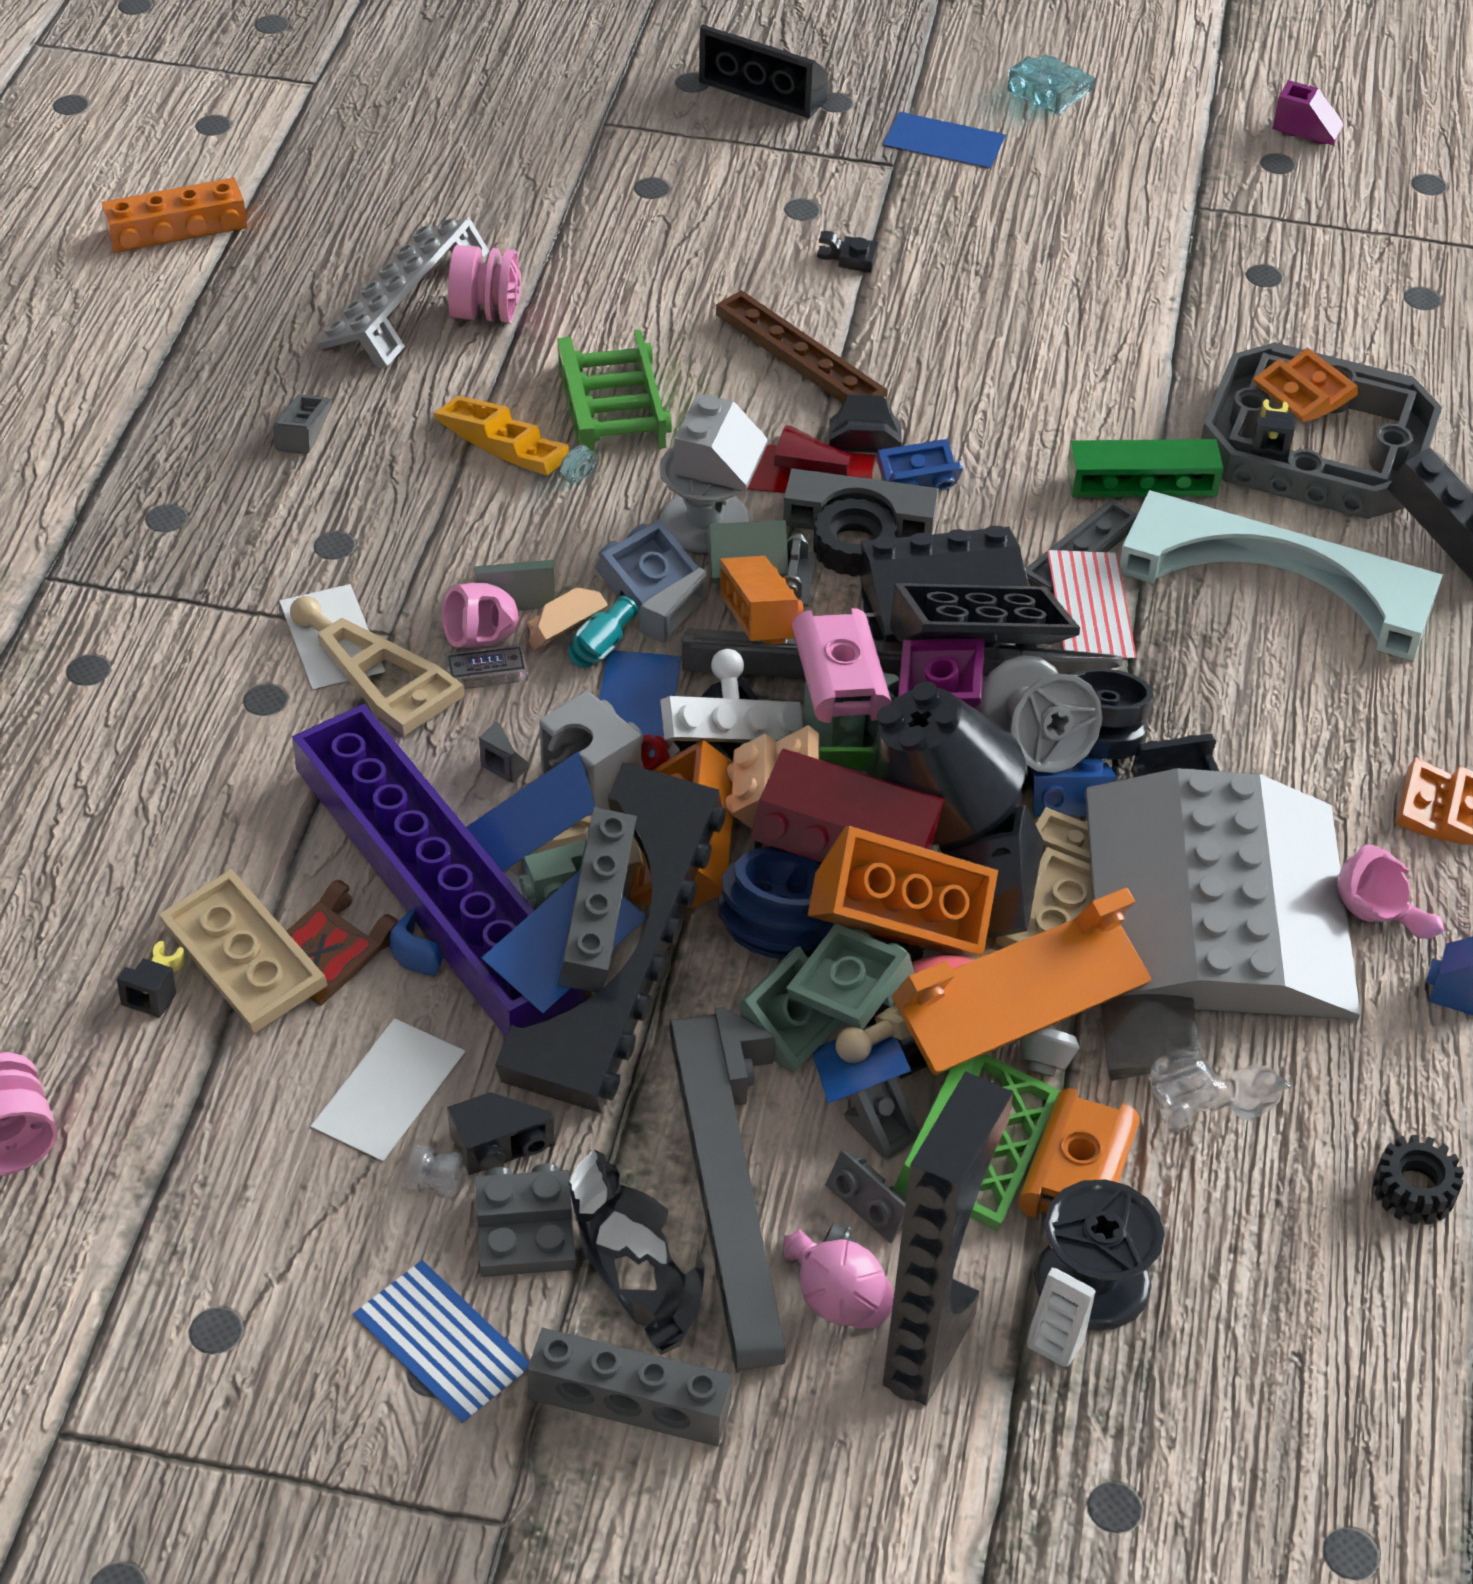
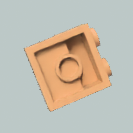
M809 725L785 736L777 742L765 733L734 749L733 762L727 766L728 776L733 783L732 794L726 797L727 809L733 817L738 818L752 829L759 799L783 748L819 759V733Z

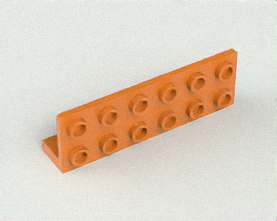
M1128 887L1093 900L1071 921L951 969L946 960L909 975L891 995V998L931 1072L934 1075L942 1073L1149 983L1151 976L1121 926L1126 920L1123 914L1136 902Z

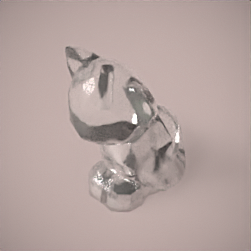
M1186 1050L1173 1051L1159 1058L1152 1066L1149 1078L1164 1123L1170 1132L1176 1134L1188 1130L1193 1123L1194 1113L1216 1111L1228 1105L1242 1120L1252 1121L1278 1104L1283 1090L1292 1087L1289 1081L1264 1065L1239 1068L1230 1074L1228 1080H1223L1212 1071L1207 1060L1200 1054Z

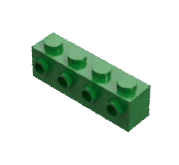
M1216 439L1071 440L1066 469L1072 498L1146 497L1149 490L1172 497L1218 496L1223 464Z

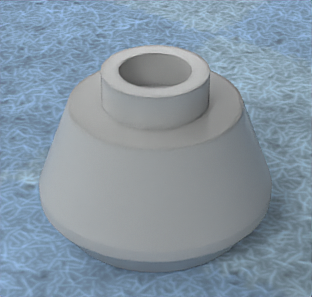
M1048 1027L1020 1039L1022 1059L1030 1062L1028 1070L1052 1077L1055 1076L1056 1069L1065 1070L1079 1050V1044L1075 1036Z

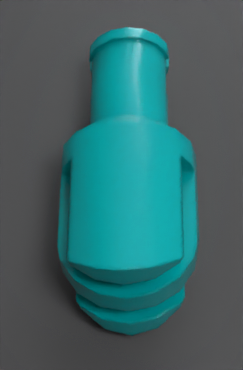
M621 596L606 613L596 612L577 630L573 636V642L569 645L568 652L572 663L578 667H591L594 663L606 658L621 642L623 638L622 629L638 614L635 602L626 596Z

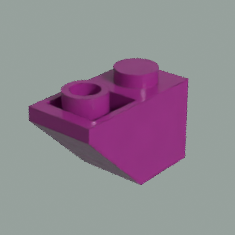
M1288 80L1278 98L1272 129L1281 131L1289 136H1300L1311 139L1319 144L1334 146L1343 128V122L1319 88Z

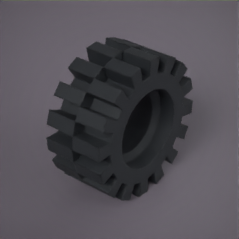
M1411 1135L1408 1143L1404 1136L1396 1139L1394 1145L1390 1142L1386 1146L1373 1178V1186H1376L1374 1192L1376 1198H1384L1381 1206L1386 1211L1392 1207L1396 1209L1393 1217L1401 1220L1403 1215L1407 1214L1410 1216L1409 1223L1416 1225L1420 1217H1423L1425 1225L1433 1224L1435 1217L1441 1221L1447 1216L1448 1211H1452L1464 1180L1462 1177L1464 1171L1463 1166L1457 1167L1460 1159L1456 1154L1447 1156L1449 1147L1444 1143L1439 1148L1433 1146L1434 1138L1427 1136L1425 1143H1420L1419 1135ZM1404 1171L1420 1172L1428 1176L1434 1182L1435 1187L1419 1188L1413 1186L1403 1178L1401 1173Z

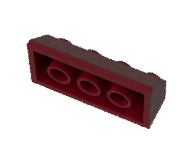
M783 748L759 799L750 840L822 863L846 826H852L931 850L944 799Z

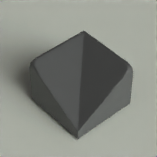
M495 722L479 737L482 767L512 783L529 768V762L515 752L499 722Z

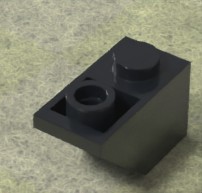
M492 1092L447 1107L449 1133L469 1175L500 1167L503 1163L525 1155L539 1154L546 1148L555 1145L554 1118L550 1111Z

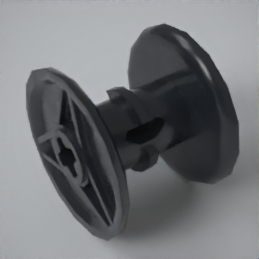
M1101 1179L1083 1180L1064 1188L1050 1202L1044 1221L1049 1245L1040 1253L1034 1272L1039 1296H1041L1047 1275L1053 1267L1096 1291L1087 1329H1116L1134 1321L1148 1305L1152 1289L1148 1268L1160 1256L1165 1231L1161 1215L1147 1197L1129 1185Z

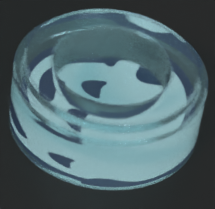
M585 445L576 446L564 457L560 466V472L573 483L585 479L595 467V453Z

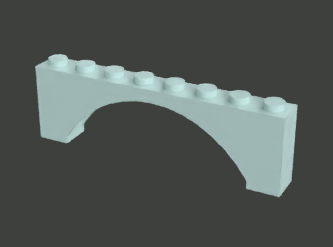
M1149 490L1122 546L1119 563L1122 575L1152 584L1155 583L1156 578L1172 571L1213 562H1251L1289 570L1321 584L1344 600L1371 630L1377 641L1376 650L1414 661L1443 576V574Z

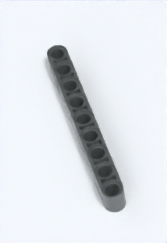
M715 1014L670 1019L672 1051L736 1371L783 1365L786 1362L783 1331Z

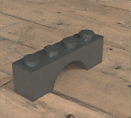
M791 468L784 497L783 520H786V526L814 530L816 516L819 512H822L823 507L826 505L829 506L834 501H843L847 498L856 500L866 499L869 502L880 504L882 508L890 511L892 517L894 516L897 526V538L911 537L917 533L930 535L933 534L939 488Z

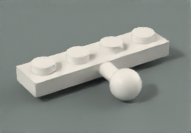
M732 649L718 651L711 662L714 675L721 680L723 698L668 696L660 700L664 740L701 741L704 739L706 742L747 743L766 733L777 742L803 728L800 702L739 699L737 678L743 671L744 662L741 655Z

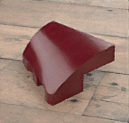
M785 425L781 433L774 459V466L844 476H849L852 464V455L789 425Z

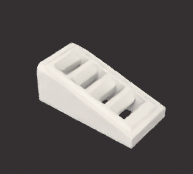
M1052 1267L1047 1275L1029 1330L1027 1347L1063 1367L1069 1366L1084 1343L1096 1291L1090 1286Z

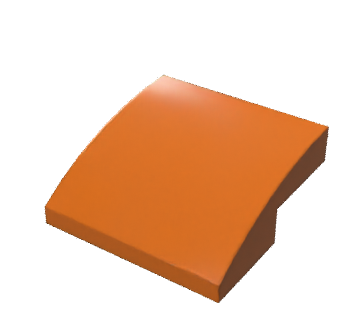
M1308 347L1287 363L1281 358L1253 378V383L1279 404L1283 405V402H1287L1289 406L1288 411L1294 413L1302 422L1326 415L1358 395V387L1354 382Z
M1415 758L1407 768L1395 824L1425 836L1453 843L1473 845V772L1459 766L1451 775Z

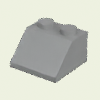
M697 393L674 438L673 474L746 491L767 447L768 439L734 401L718 398L714 395Z

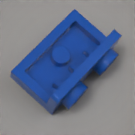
M948 439L878 450L876 455L883 481L939 488V491L957 484L963 471L962 463L955 462Z
M1085 757L1072 768L1056 773L1040 772L1031 768L1029 785L1033 791L1032 812L1035 817H1040L1047 807L1067 816H1087L1086 788L1115 782L1116 775L1107 762L1092 757Z

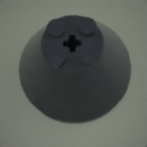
M921 682L913 690L900 695L889 705L879 710L877 714L879 724L867 775L944 799L932 845H938L939 849L942 850L972 842L1000 825L1019 803L1022 797L1020 789L1024 776H1027V764L1018 741L1006 729L952 693L937 688L932 682Z

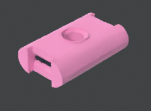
M851 608L850 614L813 616L812 610L799 614L792 622V630L817 719L824 723H831L832 717L870 715L871 721L878 720L877 714L879 710L889 705L892 701L865 613L859 609Z

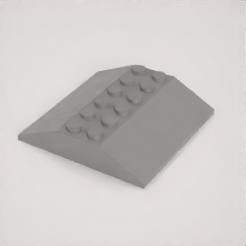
M1180 768L1086 788L1085 799L1093 900L1128 887L1136 902L1123 914L1126 920L1121 926L1151 976V981L1144 986L1105 1003L1359 1019L1361 1014L1346 907L1342 903L1337 889L1340 864L1332 806L1261 774Z

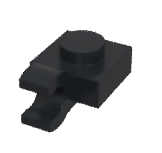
M821 231L819 243L827 244L830 247L819 246L818 258L823 260H839L838 267L872 272L877 255L878 242L862 237L845 236L843 242L835 233Z

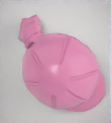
M1366 844L1346 860L1338 875L1337 889L1342 903L1355 917L1368 922L1397 920L1415 937L1430 939L1444 932L1441 916L1425 913L1423 910L1411 906L1408 902L1410 884L1404 873H1409V868H1406L1390 852L1376 845Z
M801 1229L793 1234L785 1235L783 1244L784 1259L788 1262L798 1260V1263L801 1265L799 1271L801 1292L809 1308L818 1316L829 1322L848 1325L854 1328H875L889 1317L894 1298L891 1283L886 1278L877 1258L868 1249L855 1242L843 1239L821 1242L817 1245Z

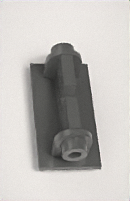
M794 534L787 539L788 575L782 578H785L788 587L794 590L797 599L802 601L803 607H808L816 552H808V542L801 534Z
M844 1149L841 1150L825 1185L889 1243H892L904 1220L906 1197L893 1190V1186L887 1188L884 1185L886 1180L867 1164V1160L863 1156L856 1157Z

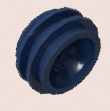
M770 846L753 849L742 854L738 861L730 864L721 879L722 892L718 897V917L724 923L726 930L734 941L751 952L776 959H784L795 947L800 946L809 958L835 925L834 923L807 916L815 873L822 863Z

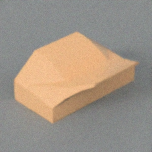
M576 587L545 604L540 615L527 621L530 632L528 642L535 651L585 623L593 614L605 609L608 604L600 592Z

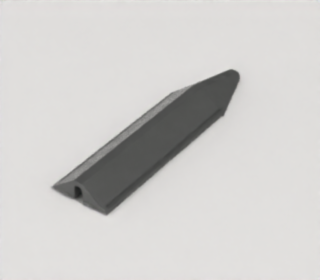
M687 628L681 638L682 671L713 672L711 662L714 655L720 650L732 649L737 651L743 659L744 668L741 674L805 678L795 638L786 639L785 643L773 645L763 643L762 640L750 641L743 631ZM874 640L883 673L895 674L900 679L903 643L901 641L886 642L885 640ZM1000 644L997 648H984L983 675L988 677L989 673L1005 660L1021 655L1041 657L1053 665L1059 674L1068 675L1084 669H1112L1121 667L1123 657L1113 654L1043 647L1025 649L1012 644Z

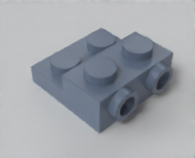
M660 519L649 526H646V524L637 526L629 533L625 540L619 543L614 540L605 545L598 553L599 560L595 566V569L617 596L625 593L628 598L635 602L638 611L639 607L648 599L699 568Z

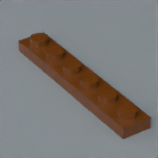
M740 290L716 304V316L842 403H844L848 394L885 396L887 399L888 390L744 291Z

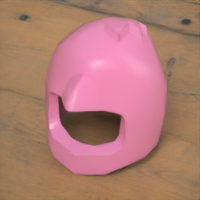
M488 583L459 584L451 586L444 596L441 611L443 630L448 642L453 647L471 649L494 646L511 636L517 626L519 615L515 600L498 586Z

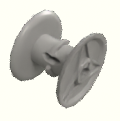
M674 446L666 451L660 462V476L669 490L676 493L677 496L665 504L659 519L685 550L695 553H708L706 526L708 524L751 522L750 512L739 499L735 498L743 490L673 474Z
M1027 655L1005 660L989 673L982 685L981 704L975 708L1013 735L1021 746L1028 766L1036 771L1050 773L1072 768L1089 754L1099 737L1103 719L1100 699L1089 683L1076 675L1059 674L1053 665L1041 657Z

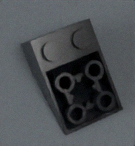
M1025 805L1015 807L1000 825L984 836L961 846L941 850L942 854L998 870L986 939L1028 931L1044 840Z

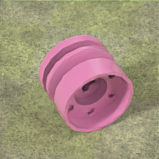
M456 245L451 257L448 280L450 317L452 319L475 321L481 305H484L488 322L495 321L499 309L500 321L511 324L521 290V272L519 270L517 251L506 249L501 262L500 250L492 248L487 263H484L480 247Z
M10 1052L0 1053V1176L27 1169L43 1159L54 1147L58 1135L34 1064L25 1056Z

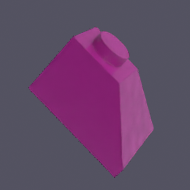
M984 638L903 640L898 697L913 690L921 682H932L937 688L952 693L975 709L981 704Z

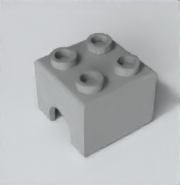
M584 691L540 719L542 775L579 751L596 807L610 810L608 796L622 763L644 768L641 761V744L644 740L642 732L634 723H626L620 718L608 701H600L589 691Z

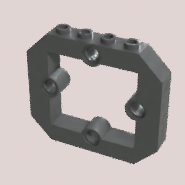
M1274 342L1232 354L1204 421L1201 439L1217 440L1223 464L1222 479L1225 482L1366 519L1405 508L1387 487L1405 461L1431 447L1442 411V406L1414 377L1316 353L1358 387L1357 396L1330 413H1341L1349 408L1399 421L1398 424H1384L1376 431L1369 457V464L1377 471L1375 472L1325 459L1317 452L1307 449L1290 450L1289 457L1252 452L1253 440L1247 438L1254 437L1257 418L1261 417L1264 400H1269L1270 405L1268 394L1253 383V378L1281 358L1287 363L1304 349Z

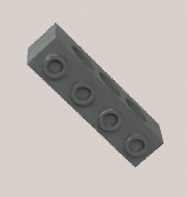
M597 807L593 808L557 985L595 993L604 986L609 969L637 816Z
M541 1328L527 1368L529 1400L719 1447L731 1406L733 1374Z

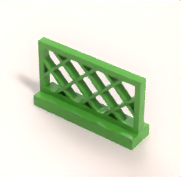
M984 1054L951 1068L903 1165L893 1190L907 1196L911 1162L965 1071L979 1077L982 1069L998 1077L1004 1088L1014 1092L1012 1106L1016 1113L1010 1114L1007 1126L1021 1123L1029 1137V1140L1012 1143L1006 1129L1003 1131L999 1141L1001 1146H997L992 1159L1007 1156L1014 1173L997 1176L990 1163L985 1175L986 1179L983 1180L979 1192L991 1189L999 1205L998 1209L994 1212L978 1204L976 1200L970 1218L998 1231L1043 1133L1060 1090ZM1031 1093L1045 1100L1046 1103L1044 1107L1027 1111L1020 1094ZM1023 1152L1021 1158H1019L1018 1153ZM1008 1185L1006 1191L1004 1192L1002 1186Z

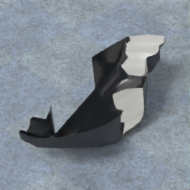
M593 1150L578 1164L571 1181L568 1183L584 1254L634 1322L646 1326L645 1333L648 1340L659 1354L663 1355L681 1346L695 1322L704 1286L705 1267L698 1250L695 1268L684 1274L673 1262L667 1239L661 1231L666 1224L668 1209L646 1193L621 1185L619 1183L620 1173L616 1165L606 1162L605 1154ZM627 1256L638 1265L647 1260L654 1267L656 1290L620 1289L614 1260Z

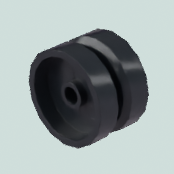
M1094 668L1072 673L1071 675L1078 676L1092 686L1101 704L1103 719L1099 737L1087 756L1107 760L1126 759L1135 756L1137 746L1146 743L1148 722L1146 719L1151 713L1153 689L1146 681L1120 670Z

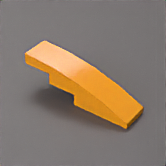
M457 395L433 413L437 421L486 452L519 467L547 476L562 465L570 453L568 444L541 438L538 425L512 420L507 406Z

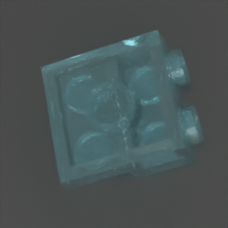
M1044 54L1038 59L1027 56L1009 69L1007 91L1058 115L1094 89L1095 77L1083 72L1079 68L1059 61L1054 56Z

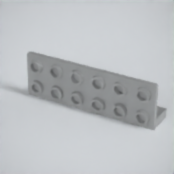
M466 217L456 221L454 218H449L438 226L430 227L429 225H424L412 234L413 239L410 243L402 246L395 252L396 258L379 269V276L376 280L368 283L361 289L362 295L344 307L342 317L325 328L326 334L318 342L320 348L325 349L359 340L377 369L387 367L405 347L387 319L388 315L448 249L453 253L456 245L478 246L481 248L483 258L489 252L470 218Z

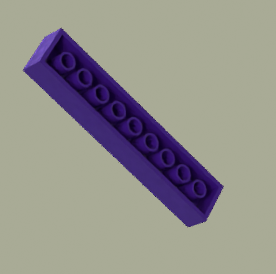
M365 704L292 736L297 772L406 911L415 910L414 918L417 925L430 941L438 943L443 958L505 1037H507L511 1025L524 1028L541 1023L568 1012L586 1001L585 990L570 988L548 1010L542 1013L482 959L488 951L535 910Z

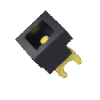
M1264 400L1261 417L1257 418L1252 452L1289 457L1295 421L1294 413H1288L1289 406L1287 402H1283L1281 409H1273L1269 406V400Z
M159 941L154 945L152 960L143 958L135 970L125 967L116 979L122 1006L158 1018L165 1012L169 1006L168 1003L176 993L173 972L180 970L185 963L183 948L179 947L172 956H165L163 941Z

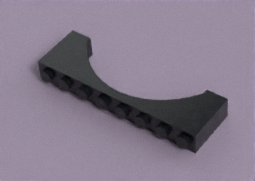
M622 763L608 796V803L611 811L637 816L633 837L645 857L652 879L650 913L644 933L634 953L622 970L591 998L568 1012L547 1021L524 1028L511 1025L495 1063L502 1083L598 1113H602L606 1100L612 1101L618 1091L620 1084V1074H617L622 1060L628 1061L633 1053L636 1043V1035L633 1034L638 1020L645 1021L649 1013L652 997L649 995L654 981L659 983L663 978L667 965V957H664L669 943L675 944L679 938L682 928L680 915L684 905L690 907L697 890V882L694 880L699 868L704 870L707 867L712 851V845L709 844L714 832L719 833L726 817V808L722 807L719 789L627 763Z
M967 1071L964 1072L910 1165L882 1385L889 1388L893 1394L903 1400H914L927 1406L976 1315L980 1291L953 1279V1274L978 1193L1003 1131L1009 1122L1014 1093Z

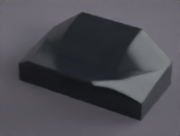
M848 394L838 413L829 419V445L843 452L877 453L878 450L902 446L901 421L894 416L885 396Z

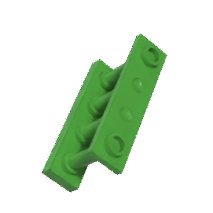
M641 329L634 330V348L581 354L580 350H574L571 337L557 338L558 368L577 447H585L584 457L594 456V441H599L600 437L654 431L658 448H666V433L672 432L671 415L669 411H663L651 364H653L652 347L650 343L644 342ZM636 363L638 370L593 376L580 373L583 372V368ZM642 385L644 392L643 394L593 399L592 395L586 396L589 390ZM648 408L650 417L598 422V419H591V417H594V413Z

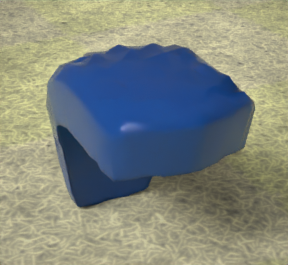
M411 909L390 931V949L392 950L393 958L406 969L434 977L441 967L443 960L442 952L438 943L413 935L415 929V910Z

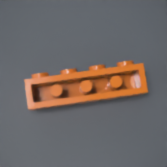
M235 177L101 202L106 231L114 253L247 228L244 199Z
M767 557L720 558V596L750 641L762 640L763 643L775 645L785 643L786 639L794 638L792 622L799 614L804 612L803 603L797 599L794 590L788 587L785 578L779 575L777 568L773 567Z

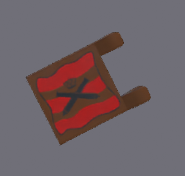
M341 880L333 881L324 892L320 901L286 931L325 975L328 986L309 997L319 1006H322L382 949L390 947V931L398 922V919L392 915L384 914L367 936L337 915V913L347 909L353 901L351 895L347 893L350 890L349 886Z

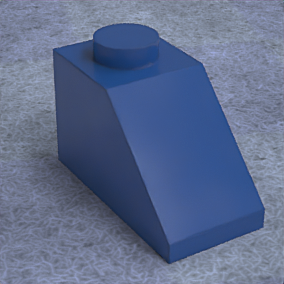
M1473 936L1447 943L1441 960L1432 958L1425 983L1433 985L1429 1002L1473 1015Z

